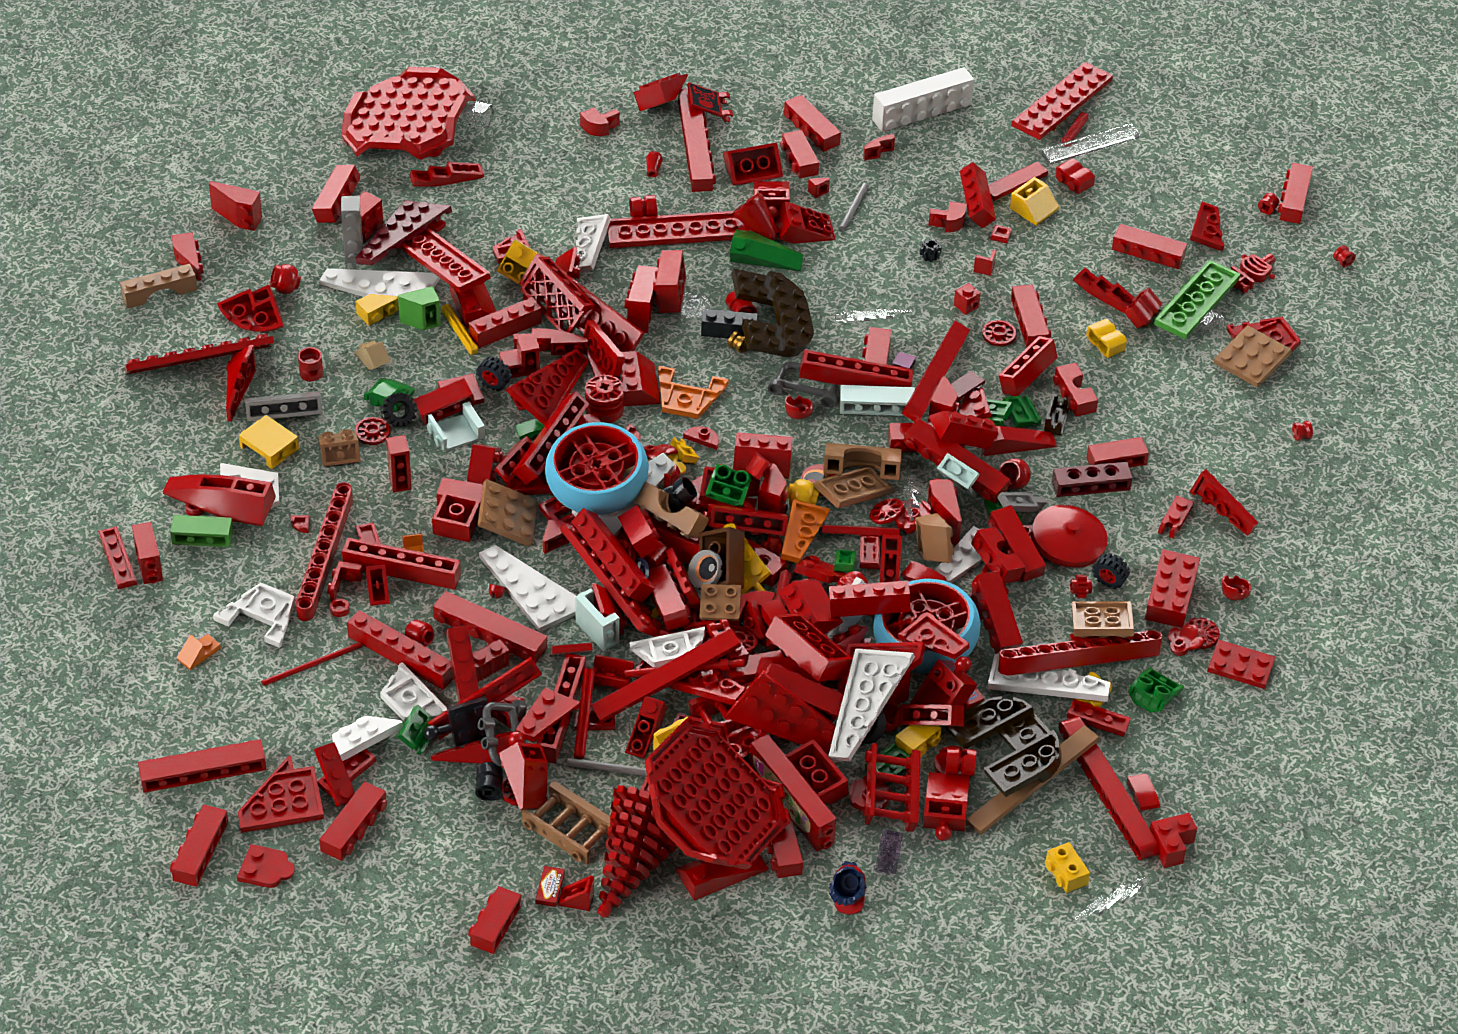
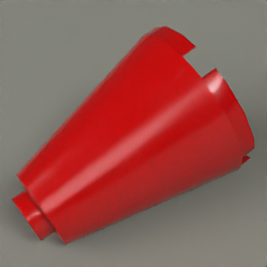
M761 192L749 198L746 203L741 204L733 211L734 216L752 232L771 240H775L778 237L776 234L779 231Z

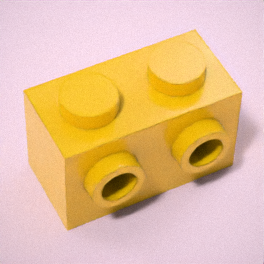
M1069 842L1047 850L1045 866L1049 872L1052 871L1057 885L1062 887L1066 893L1088 885L1090 872Z

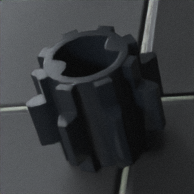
M925 240L924 243L922 242L919 254L922 255L925 261H936L940 258L942 246H939L937 240Z

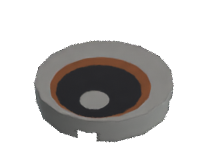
M702 550L692 558L689 564L688 575L695 587L701 589V584H716L722 574V570H720L722 560L717 553L710 550Z

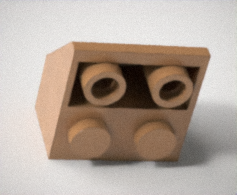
M938 513L915 517L919 555L924 560L951 563L952 555H954V548L950 539L953 536L951 526Z

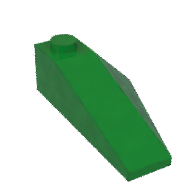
M736 229L730 248V262L801 272L803 254L758 233Z

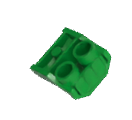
M381 378L364 394V400H369L373 406H381L385 403L383 401L388 398L387 396L395 393H404L410 395L409 397L411 398L415 389L392 379ZM396 403L393 407V412L399 411L403 404Z
M716 463L705 496L733 506L742 507L753 475L748 474L744 470L735 471L727 465Z
M1150 667L1143 671L1130 685L1128 693L1134 704L1152 713L1162 711L1174 697L1181 693L1184 685L1176 683Z

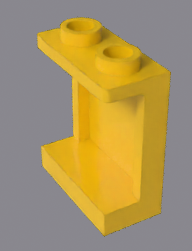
M267 415L239 434L240 447L244 449L248 446L266 458V465L271 469L299 449L298 436Z

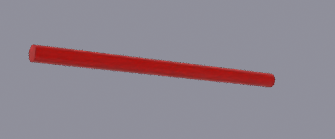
M361 642L355 643L264 679L261 683L263 686H266L362 647Z

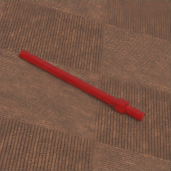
M720 659V661L712 662L697 671L716 669L727 671L729 668L745 667V659ZM659 667L625 670V678L642 677Z

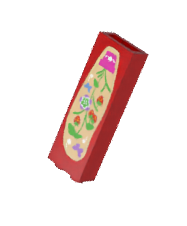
M769 735L751 742L750 766L761 778L783 784L785 798L782 800L783 806L788 809L793 823L817 852L830 848L835 841L836 817Z

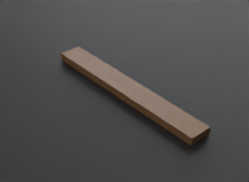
M1084 725L1061 743V764L1049 780L1099 741V736ZM1038 779L1007 797L1001 792L969 816L966 819L967 824L982 835L1049 780L1041 783Z

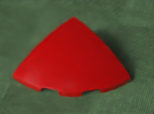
M269 285L253 292L251 289H248L217 303L227 320L241 329L268 332L284 327L276 297Z

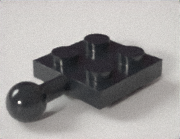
M484 696L447 707L450 724L440 727L429 725L424 730V737L428 741H436L440 735L451 732L453 743L456 747L486 737L485 730L478 728V721L480 718H483L484 706L488 704L487 698Z

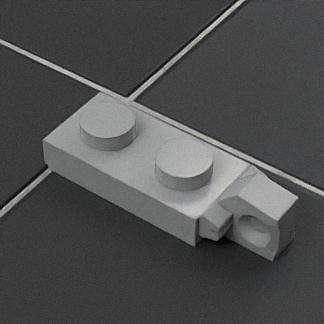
M1001 492L997 497L1002 507L1012 505L1015 511L1035 512L1047 504L1044 497H1033L1031 492Z

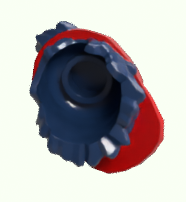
M844 861L842 867L834 874L833 881L829 884V895L840 913L852 915L861 912L864 907L867 888L866 878L855 862Z

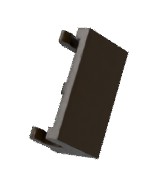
M1052 393L1044 431L1062 436L1069 408H1067V397L1064 398L1063 403L1058 402V394Z

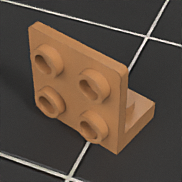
M344 429L340 433L323 432L322 435L318 436L323 467L361 462L359 443L355 431Z
M701 584L700 619L739 621L741 585Z

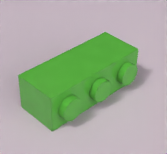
M174 515L170 531L172 544L230 547L233 534L232 518Z

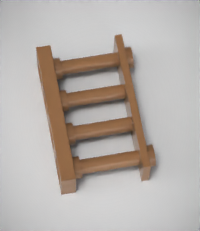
M556 781L549 784V799L534 814L528 810L522 811V823L528 830H534L569 853L574 860L581 861L586 865L589 863V849L603 835H608V827L611 826L609 815ZM555 804H560L565 808L550 824L540 819ZM571 814L582 818L566 835L557 830ZM587 825H592L598 829L582 845L573 840Z

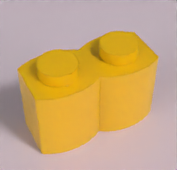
M1104 319L1088 326L1086 334L1088 340L1094 346H1097L1105 357L1109 358L1125 351L1127 344L1125 335L1117 331L1115 325L1109 320Z

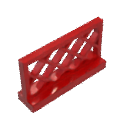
M549 256L538 257L535 261L536 267L520 290L528 299L531 297L535 299L542 308V314L557 330L572 333L585 313L592 310L595 304ZM540 269L544 273V280L539 281L538 278ZM544 282L545 293H540L539 283ZM549 282L555 284V293H550ZM531 283H534L535 294L528 290ZM556 294L557 305L551 306L550 295ZM561 294L566 296L567 305H561ZM541 295H546V306L541 304ZM572 306H575L580 311L576 317H573ZM557 307L558 318L552 316L551 308ZM562 307H567L568 309L567 318L562 317ZM563 320L569 321L567 331L563 328Z

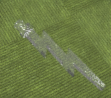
M874 309V312L851 310V314H847L846 311L842 312V314H835V320L847 322V320L870 321V318L893 319L892 315H912V310Z
M911 475L906 481L908 488H903L908 501L902 500L910 521H914L911 507L920 508L914 495L921 496V492L917 487V479Z
M1148 877L1136 878L1126 890L1125 883H1123L1104 901L1102 894L1073 918L1074 923H1078L1098 908L1100 916L1120 897H1122V904H1124L1138 890H1143L1144 886L1150 883Z

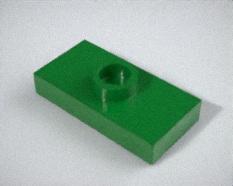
M837 550L834 571H854L856 552Z

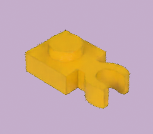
M673 437L670 445L677 449L678 459L683 463L696 464L699 457L692 447L686 446L684 439L678 441Z

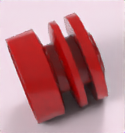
M604 374L591 378L585 386V399L589 403L585 409L586 414L596 412L600 422L613 423L619 420L624 412L623 383L612 375Z

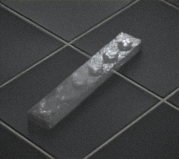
M1132 123L1044 148L1041 155L1051 165L1138 139L1140 132Z

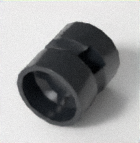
M684 476L675 481L673 485L663 489V491L669 494L668 506L672 511H676L684 506L685 503L697 497L695 486Z
M484 762L477 766L475 794L479 799L494 801L501 797L502 767L497 766L493 762Z

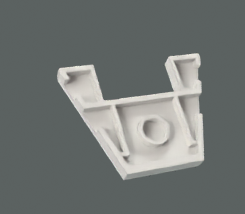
M224 463L220 464V475L271 482L276 495L272 507L280 505L278 473Z
M260 582L241 595V599L235 603H229L223 611L214 613L213 619L229 627L239 613L266 623L272 627L265 634L264 642L280 648L295 603V597Z

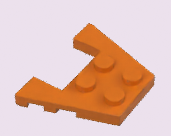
M659 366L658 377L662 412L699 419L727 388L729 379L712 376L708 389L673 383L675 369Z

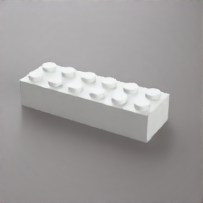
M963 67L874 94L872 120L883 132L942 113L951 112L955 109L967 107L972 104L974 78Z

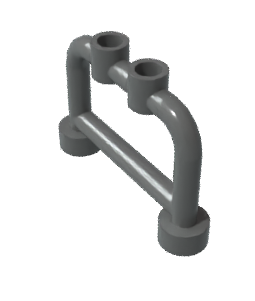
M801 361L800 363L786 362L783 364L776 378L772 379L768 385V391L773 395H779L783 388L820 396L822 397L821 404L828 408L835 406L837 401L835 394L839 385L831 384L829 391L783 380L786 371L789 369H795L800 372Z
M514 700L512 704L488 703L484 706L483 718H480L478 721V728L485 730L486 737L481 741V746L483 749L489 750L491 760L499 767H502L501 758L497 753L499 743L498 739L494 736L495 721L491 719V711H508L511 729L514 732L519 725L518 716H524L527 710L526 703L523 700Z

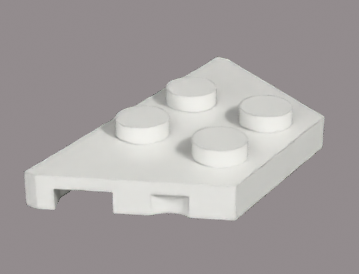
M705 627L630 642V648L632 652L652 667H661L701 645L706 636Z
M403 662L398 665L397 672L390 677L389 683L380 692L381 699L404 722L416 705L421 706L433 718L447 710L444 704Z
M372 716L361 717L356 722L342 727L339 731L333 733V742L335 741L341 759L344 761L400 731L403 727V722L401 720Z

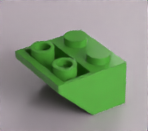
M433 286L398 294L399 320L401 323L421 330L441 326L440 300Z

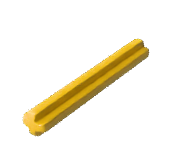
M448 303L442 305V313L469 354H477L478 346L451 305Z

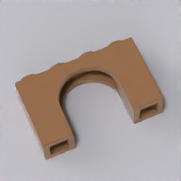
M826 443L823 473L842 475L843 468L848 466H870L880 471L881 479L899 480L902 449Z

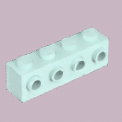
M841 385L840 414L904 416L901 413L913 394L915 387Z

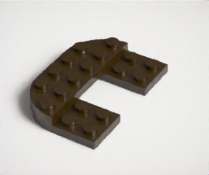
M734 268L731 275L736 298L773 306L777 325L744 319L742 327L747 349L782 357H795L804 349L806 350L813 338L814 328L804 291L780 272L769 271L766 276Z
M1000 696L983 700L964 710V726H945L963 749H968L995 733H998L1014 752L984 768L987 777L1005 797L1038 779L1041 783L1046 782L1055 774L1061 764L1062 752L1056 732L1054 730L1050 731L1034 713L1033 707L1019 698L1013 697V700L1003 699Z

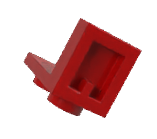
M338 562L337 568H334L332 572L333 581L328 584L327 594H330L331 602L336 599L342 579L349 582H361L363 577L362 564Z

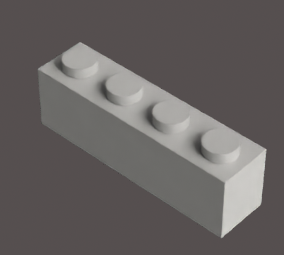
M341 196L345 263L354 264L356 263L355 257L363 249L360 196Z
M320 391L245 399L247 421L260 420L265 415L275 419L323 414Z

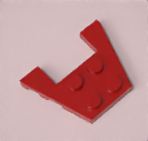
M1283 316L1262 319L1258 323L1250 324L1248 321L1242 322V325L1233 326V324L1226 325V330L1233 339L1248 325L1289 347L1291 352L1301 345L1300 338Z

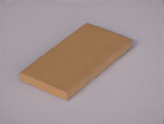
M870 466L846 472L842 475L817 480L814 483V487L837 508L891 494L894 489L884 479H881L880 475Z

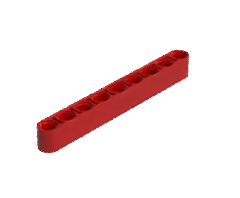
M956 320L953 322L901 414L914 422L918 418H922L942 377H945L971 329Z
M341 482L334 488L296 599L297 617L301 621H309L315 616L353 503L352 486L349 483Z
M1158 631L1135 632L1134 636L1125 638L1119 636L1096 637L1004 649L999 654L998 672L1008 676L1154 657L1160 654L1162 634Z
M1079 716L1059 722L1058 728L1060 734L1064 735L1062 736L1063 739L1066 740L1085 724ZM1096 743L1076 760L1079 764H1082V770L1087 778L1091 779L1090 783L1097 794H1100V799L1106 809H1109L1108 812L1116 825H1119L1117 827L1125 840H1128L1127 843L1135 856L1138 855L1137 859L1140 861L1158 855L1160 848L1156 838Z

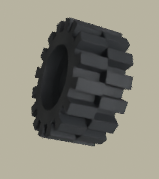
M395 393L384 399L383 402L385 403L381 405V408H383L381 414H384L382 418L387 420V424H391L393 427H402L413 422L412 419L416 418L415 413L418 409H415L417 404L413 403L414 399L410 398V395ZM396 403H402L405 407V414L402 417H397L393 413V407Z

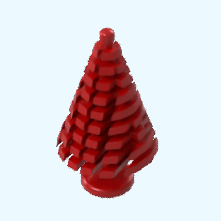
M618 785L617 789L616 787L613 789L612 796L614 802H611V826L608 827L607 834L609 838L606 840V848L609 854L605 852L604 861L606 865L603 867L602 872L606 878L601 879V887L609 893L600 891L599 899L603 903L597 911L598 915L603 918L609 917L612 906L618 908L623 903L617 896L628 898L632 893L630 889L635 890L641 884L640 880H646L650 876V870L654 871L660 865L659 862L661 863L669 857L667 854L673 853L677 849L675 847L676 844L656 823L650 792L642 789L639 791L638 788L631 786L627 789L625 785Z

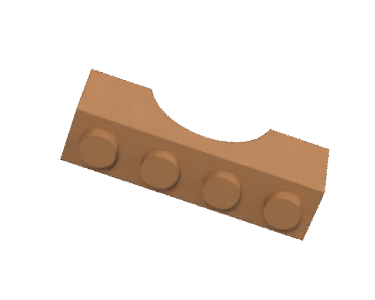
M190 264L120 282L122 298L127 309L144 305L149 296L158 290L172 289L179 295L197 290L195 273Z
M645 481L634 501L641 505L640 510L645 509L648 514L650 512L654 513L653 518L661 522L667 521L668 527L673 530L680 529V534L688 539L691 536L699 539V533L704 531L710 519L687 506L679 512L672 513L668 506L669 494Z

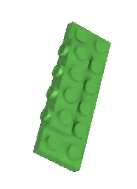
M1209 259L1196 275H1192L1188 284H1184L1181 291L1173 296L1171 302L1164 306L1162 312L1155 319L1154 325L1186 340L1238 282L1240 273Z

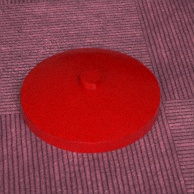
M1055 505L1042 510L1035 517L1031 528L1032 542L1037 550L1048 560L1065 567L1080 568L1096 563L1098 558L1104 554L1108 543L1106 529L1100 520L1090 512L1071 505Z

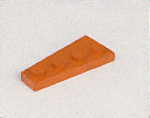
M793 499L780 559L795 563L801 561L829 515V508Z

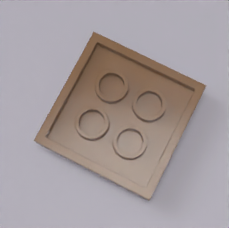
M1247 325L1214 358V363L1258 388L1292 352L1289 347Z
M486 479L482 488L478 526L523 545L530 546L533 543L538 500Z
M1131 601L1072 602L1074 636L1081 638L1088 636H1099L1102 638L1108 636H1119L1122 638L1134 636Z

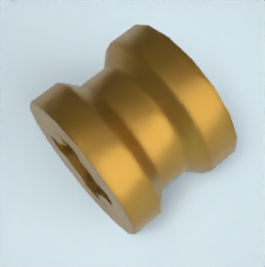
M738 331L733 332L728 340V347L731 349L735 348L738 353L742 354L747 349L745 336H742Z

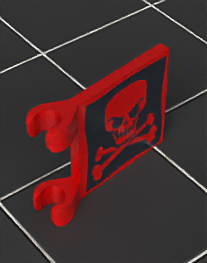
M688 82V94L692 108L719 116L724 122H730V118L727 116L733 117V112L731 110H721L720 103L727 104V100L724 98H731L728 92H716Z

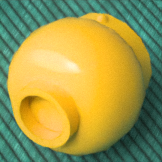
M798 479L794 484L790 483L788 486V504L791 507L793 499L815 505L819 491L812 482Z

